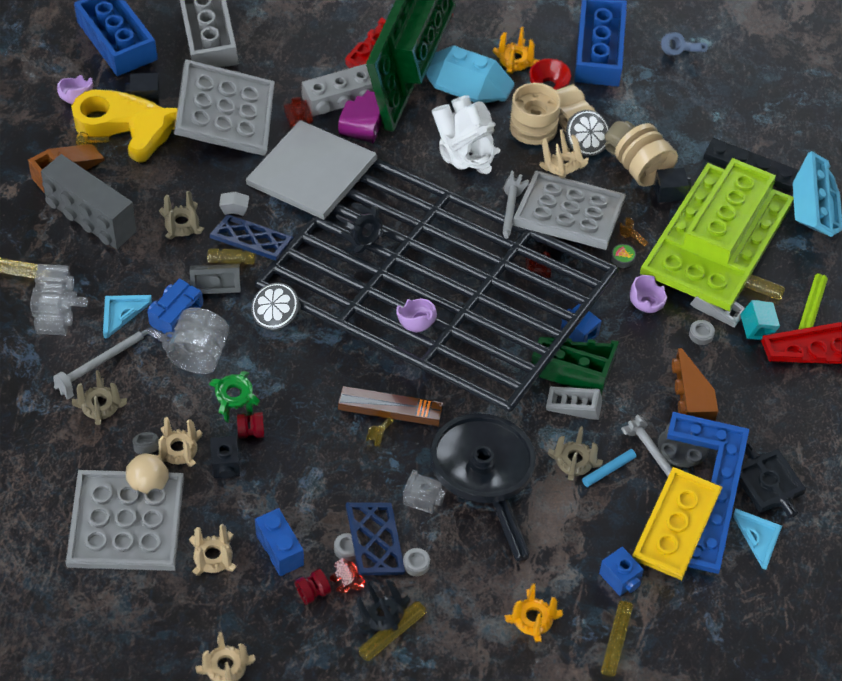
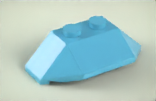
M454 45L435 52L425 74L434 88L458 97L469 95L472 102L506 101L515 85L514 81L496 60Z
M811 151L807 154L793 181L795 220L815 231L832 237L842 231L840 192L835 178L829 170V161Z

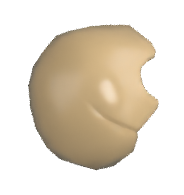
M140 454L126 467V481L131 488L146 494L152 489H163L169 479L168 468L156 455Z

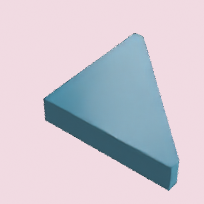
M151 295L105 296L104 338H109L152 303Z
M735 509L733 517L762 569L766 570L782 526Z

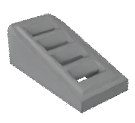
M697 296L690 303L697 310L734 328L741 319L740 314L745 309L735 301L731 310L736 311V313L732 317L729 315V311H724L720 307L703 301Z
M550 386L546 410L599 420L602 406L600 389ZM558 396H562L560 404L556 403ZM568 398H572L571 404H567ZM578 400H582L581 405H578Z

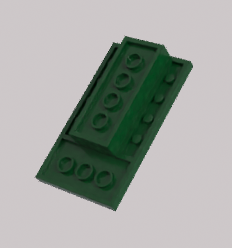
M455 0L395 1L366 62L385 131L395 130L414 85L422 83L456 7Z

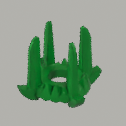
M242 371L236 375L231 374L222 379H212L209 383L210 386L215 388L217 400L221 404L218 413L224 415V420L227 423L230 421V408L238 409L239 406L242 408L246 405L247 415H253L254 404L258 405L260 402L252 394L253 387L247 379L250 373L247 371ZM231 388H239L240 395L230 397L227 395V391Z

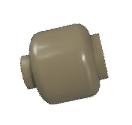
M628 121L614 122L605 133L606 149L615 155V149L619 141L635 126Z

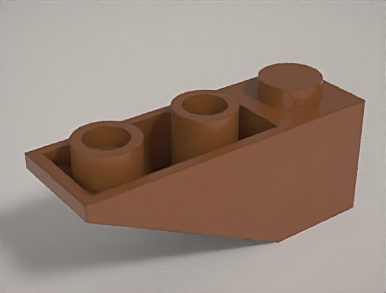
M92 144L47 149L30 158L28 163L31 178L45 193L42 185L41 170L60 154L84 170L92 168L105 161V159Z
M678 348L676 358L672 359V373L677 375L675 393L680 395L678 413L716 421L718 406L715 389L684 350Z

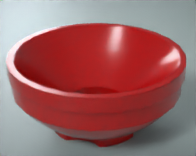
M542 59L534 63L530 69L531 83L551 81L555 84L552 87L555 90L564 88L570 83L571 71L565 63L559 60Z

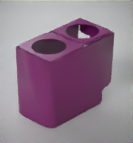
M367 90L364 96H356L355 101H346L339 118V134L374 144L382 124L374 92Z

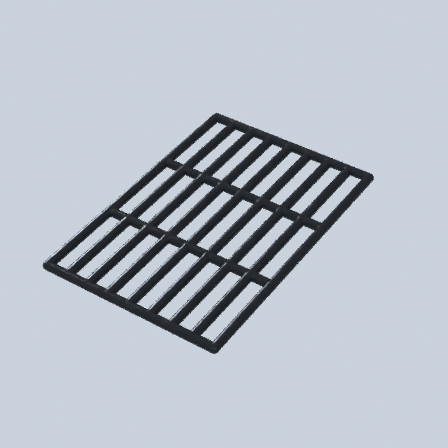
M377 158L372 164L373 167L440 197L433 205L368 174H364L358 180L428 212L422 220H419L352 188L345 195L372 208V205H377L379 212L414 227L407 236L382 224V231H385L384 236L401 244L395 251L389 250L377 243H373L371 246L366 247V249L386 258V262L381 267H378L311 235L317 226L343 238L342 230L349 234L351 232L326 219L323 220L313 216L286 246L280 257L276 261L274 260L255 281V286L261 289L271 284L268 281L274 274H277L345 307V310L338 317L298 297L301 310L507 412H511L618 274L619 268L547 234L512 225V230L521 233L516 242L508 238L506 239L504 236L444 210V207L450 201L501 225H504L505 215ZM337 204L332 210L354 222L358 220L357 216H361L360 213L340 204ZM436 217H439L509 250L502 258L430 224ZM423 232L496 266L488 274L417 239ZM532 238L606 273L598 280L534 251L525 245ZM305 242L374 276L366 284L297 251V248ZM409 248H412L482 281V284L477 290H474L404 257V254ZM520 254L592 287L593 290L588 296H584L512 261ZM288 258L294 259L360 292L351 300L282 265ZM396 264L401 265L468 297L469 300L462 307L390 271ZM507 270L580 304V307L575 313H572L503 281L499 277ZM384 280L422 299L430 300L433 304L456 314V316L450 323L436 318L431 326L442 331V333L436 340H433L419 332L415 333L406 330L400 323L362 304L370 296L397 309L398 305L401 308L405 306V302L376 289L381 281ZM493 286L568 322L562 330H559L485 294ZM478 303H481L555 339L549 347H546L472 312V310ZM354 313H357L429 349L422 357H419L348 322V320ZM466 319L542 356L534 365L459 329V327ZM453 336L528 374L522 382H519L445 346V344ZM439 353L514 390V393L506 400L431 363V361Z

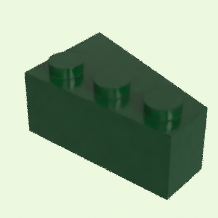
M540 337L538 343L549 347L555 338ZM568 338L539 377L573 388L600 389L602 396L616 359L619 341L611 340V344L596 343V340L587 339V342H572V338ZM533 352L531 363L535 365L542 355Z

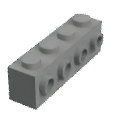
M366 64L302 82V98L312 117L344 108L346 101H355L356 96H364L367 90L374 92Z

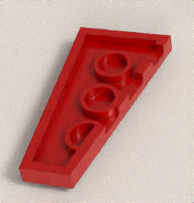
M842 322L764 335L761 340L768 360L772 362L842 364Z

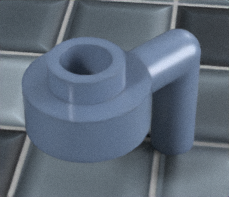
M676 32L667 33L661 41L662 50L667 55H678L683 50L704 52L708 48L706 43L685 42L683 36ZM670 40H671L672 43H673V45H672L671 48H670V44H669V43H670Z

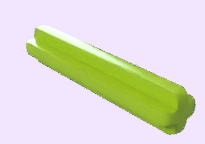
M820 273L815 275L798 329L814 326L828 280L826 275H821Z

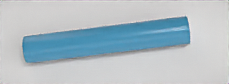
M632 449L626 451L582 478L583 484L586 487L591 486L635 459L636 453Z

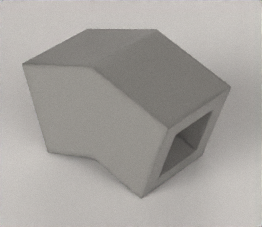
M237 192L221 194L219 206L225 215L234 213L244 216L248 208L249 196Z

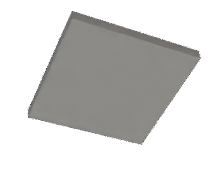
M185 59L174 134L265 156L268 148L275 81Z
M300 120L246 178V183L248 186L324 220L377 160V153Z
M535 171L513 218L512 225L606 250L625 202L626 194Z
M78 470L66 557L67 568L175 571L184 473H169V479L163 489H152L146 494L131 488L126 481V471Z

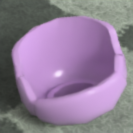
M79 75L76 79H61L57 84L58 95L69 104H73L75 98L85 91L93 90L92 78L85 81L82 75Z
M641 275L636 277L630 289L631 303L645 313H655L661 310L666 303L665 287L658 286L654 276Z
M422 298L416 300L407 299L404 307L397 306V317L406 330L417 333L428 329L434 323L437 311L435 305L430 300Z

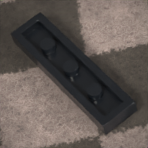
M712 138L703 158L725 168L731 159L734 158L776 175L773 186L788 192L791 191L793 181L799 172L798 169L716 138Z

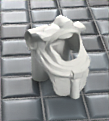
M465 95L451 101L454 113H452L449 104L434 108L432 114L441 136L439 148L443 159L460 170L471 167L476 168L479 173L489 174L492 170L490 163L494 155L500 152V149L493 146L492 133L496 124L492 122L491 114L485 104L480 101L472 104L469 95Z

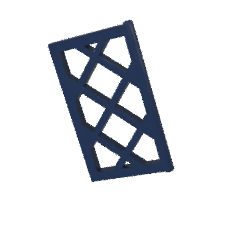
M229 214L210 233L211 239L275 261L294 238L293 236ZM231 221L240 225L230 226L229 222ZM250 229H255L263 233L253 234ZM245 230L247 235L236 236L234 231ZM228 232L230 237L223 236L219 233ZM274 237L284 239V241L276 242ZM268 238L270 243L259 244L257 239ZM251 240L253 245L241 241ZM274 248L275 252L273 253L264 249Z
M347 502L346 510L358 575H404L405 568L392 503ZM353 510H360L366 514L360 523L354 519ZM377 510H386L388 521H383L374 513ZM369 518L382 527L376 534L363 526ZM358 530L371 539L365 547L358 541ZM385 530L391 534L393 544L391 547L379 538ZM374 542L387 551L381 559L368 550ZM363 554L375 563L373 568H363ZM390 554L396 559L397 567H389L384 563Z

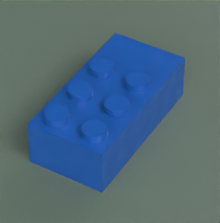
M79 0L74 2L77 23L116 76L158 60L155 39L125 0Z
M582 0L574 82L619 87L623 64L627 0Z

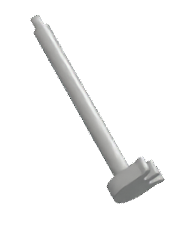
M511 171L504 184V191L508 195L502 233L506 239L511 235L516 197L529 185V180L521 182V174L514 178V171Z
M144 330L135 333L67 375L64 372L54 375V388H59L60 394L65 395L67 400L72 398L74 394L71 382L141 341L148 334V331Z
M636 415L635 420L629 421V425L622 427L621 430L625 435H638L668 477L672 467L644 430L647 427L646 421L643 417Z

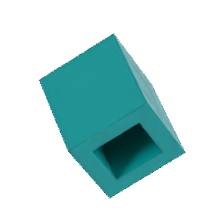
M751 300L740 314L748 339L762 340L764 335L774 334L780 327L773 302Z

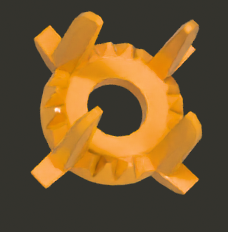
M521 27L518 45L513 44V42L510 45H506L507 33L503 32L499 48L494 47L493 53L500 58L501 64L507 69L506 73L512 74L513 71H521L527 67H532L534 63L539 61L534 59L535 44L533 40H529V47L524 46L526 40L524 39V27ZM515 53H519L522 58L515 59Z
M533 583L531 588L527 589V599L517 601L512 615H505V620L508 623L516 624L523 633L533 636L535 642H541V635L551 628L553 620L563 616L562 610H557L556 598L552 597L549 605L543 599L535 598V583ZM537 610L540 612L535 622L527 618L526 613L528 611Z

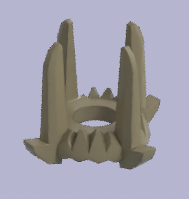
M190 191L186 192V207L180 205L179 208L175 206L172 209L169 195L167 194L164 197V208H161L159 212L165 218L164 225L168 231L165 237L168 239H173L176 236H188L193 233L201 234L204 230L203 227L199 226V217L196 213L198 203L193 201ZM181 216L188 218V222L185 224H177L175 220Z
M96 370L97 387H90L84 394L83 385L79 383L77 385V399H72V405L82 408L86 416L95 420V425H101L103 419L110 417L116 412L117 408L127 404V398H120L118 388L114 383H110V387H104V378H101L99 370ZM97 397H104L107 400L105 405L99 406Z
M583 426L579 428L576 442L568 441L564 444L565 436H561L558 438L555 450L549 448L548 455L557 461L559 468L568 474L569 481H573L574 476L589 472L591 468L601 467L603 460L597 459L598 446L596 443H592L591 449L588 445L582 443ZM575 452L572 461H570L568 455ZM577 453L583 458L580 462H577Z

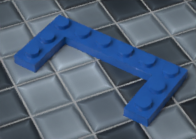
M673 412L667 439L718 450L711 482L721 486L722 490L688 567L719 574L749 429Z

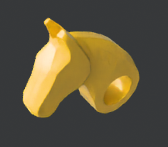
M113 90L85 91L75 98L71 106L76 131L84 138L98 140L117 133L130 131L132 139L129 142L128 153L132 160L139 163L147 161L153 152L166 142L171 130L175 129L178 109L162 108L142 97ZM96 111L106 113L97 118L87 117L88 114Z

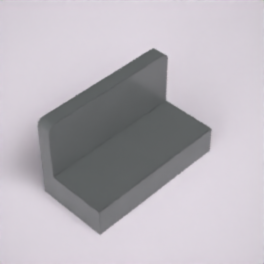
M239 264L190 266V286L199 289L202 294L240 292Z

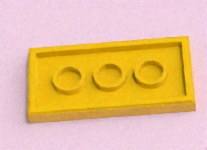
M673 467L632 555L635 561L682 580L722 487Z

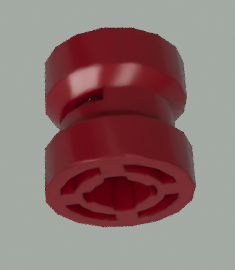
M255 412L253 415L237 413L238 439H246L248 436L264 438L263 412Z
M321 569L311 572L307 578L301 577L294 581L296 590L306 605L313 602L315 597L319 595L325 596L331 593L330 584Z

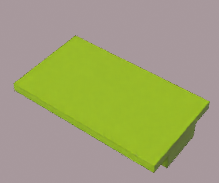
M734 158L731 159L726 169L707 163L641 266L640 274L654 276L658 282L691 296H697L703 301L730 312L792 206L794 197L773 189L776 175Z

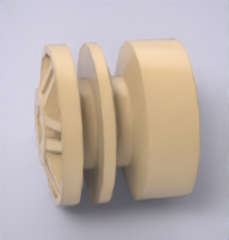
M543 83L524 84L516 89L512 100L510 131L517 140L526 144L540 145L545 137L548 142L555 137L561 106V97L558 92L551 86Z
M650 123L641 124L630 130L619 141L615 149L616 158L623 164L625 169L629 170L630 175L643 187L654 184L658 169L674 168L678 160L676 150L668 141L664 140L662 134Z

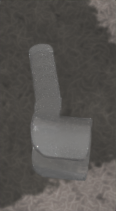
M149 327L146 329L149 335L162 342L164 350L169 351L172 349V344L167 341L177 343L178 337L174 332L161 334Z

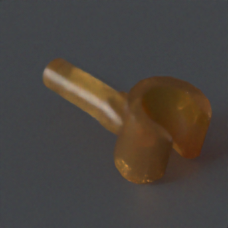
M631 218L625 219L626 226L620 223V234L622 236H632L644 247L649 244L634 230V221Z

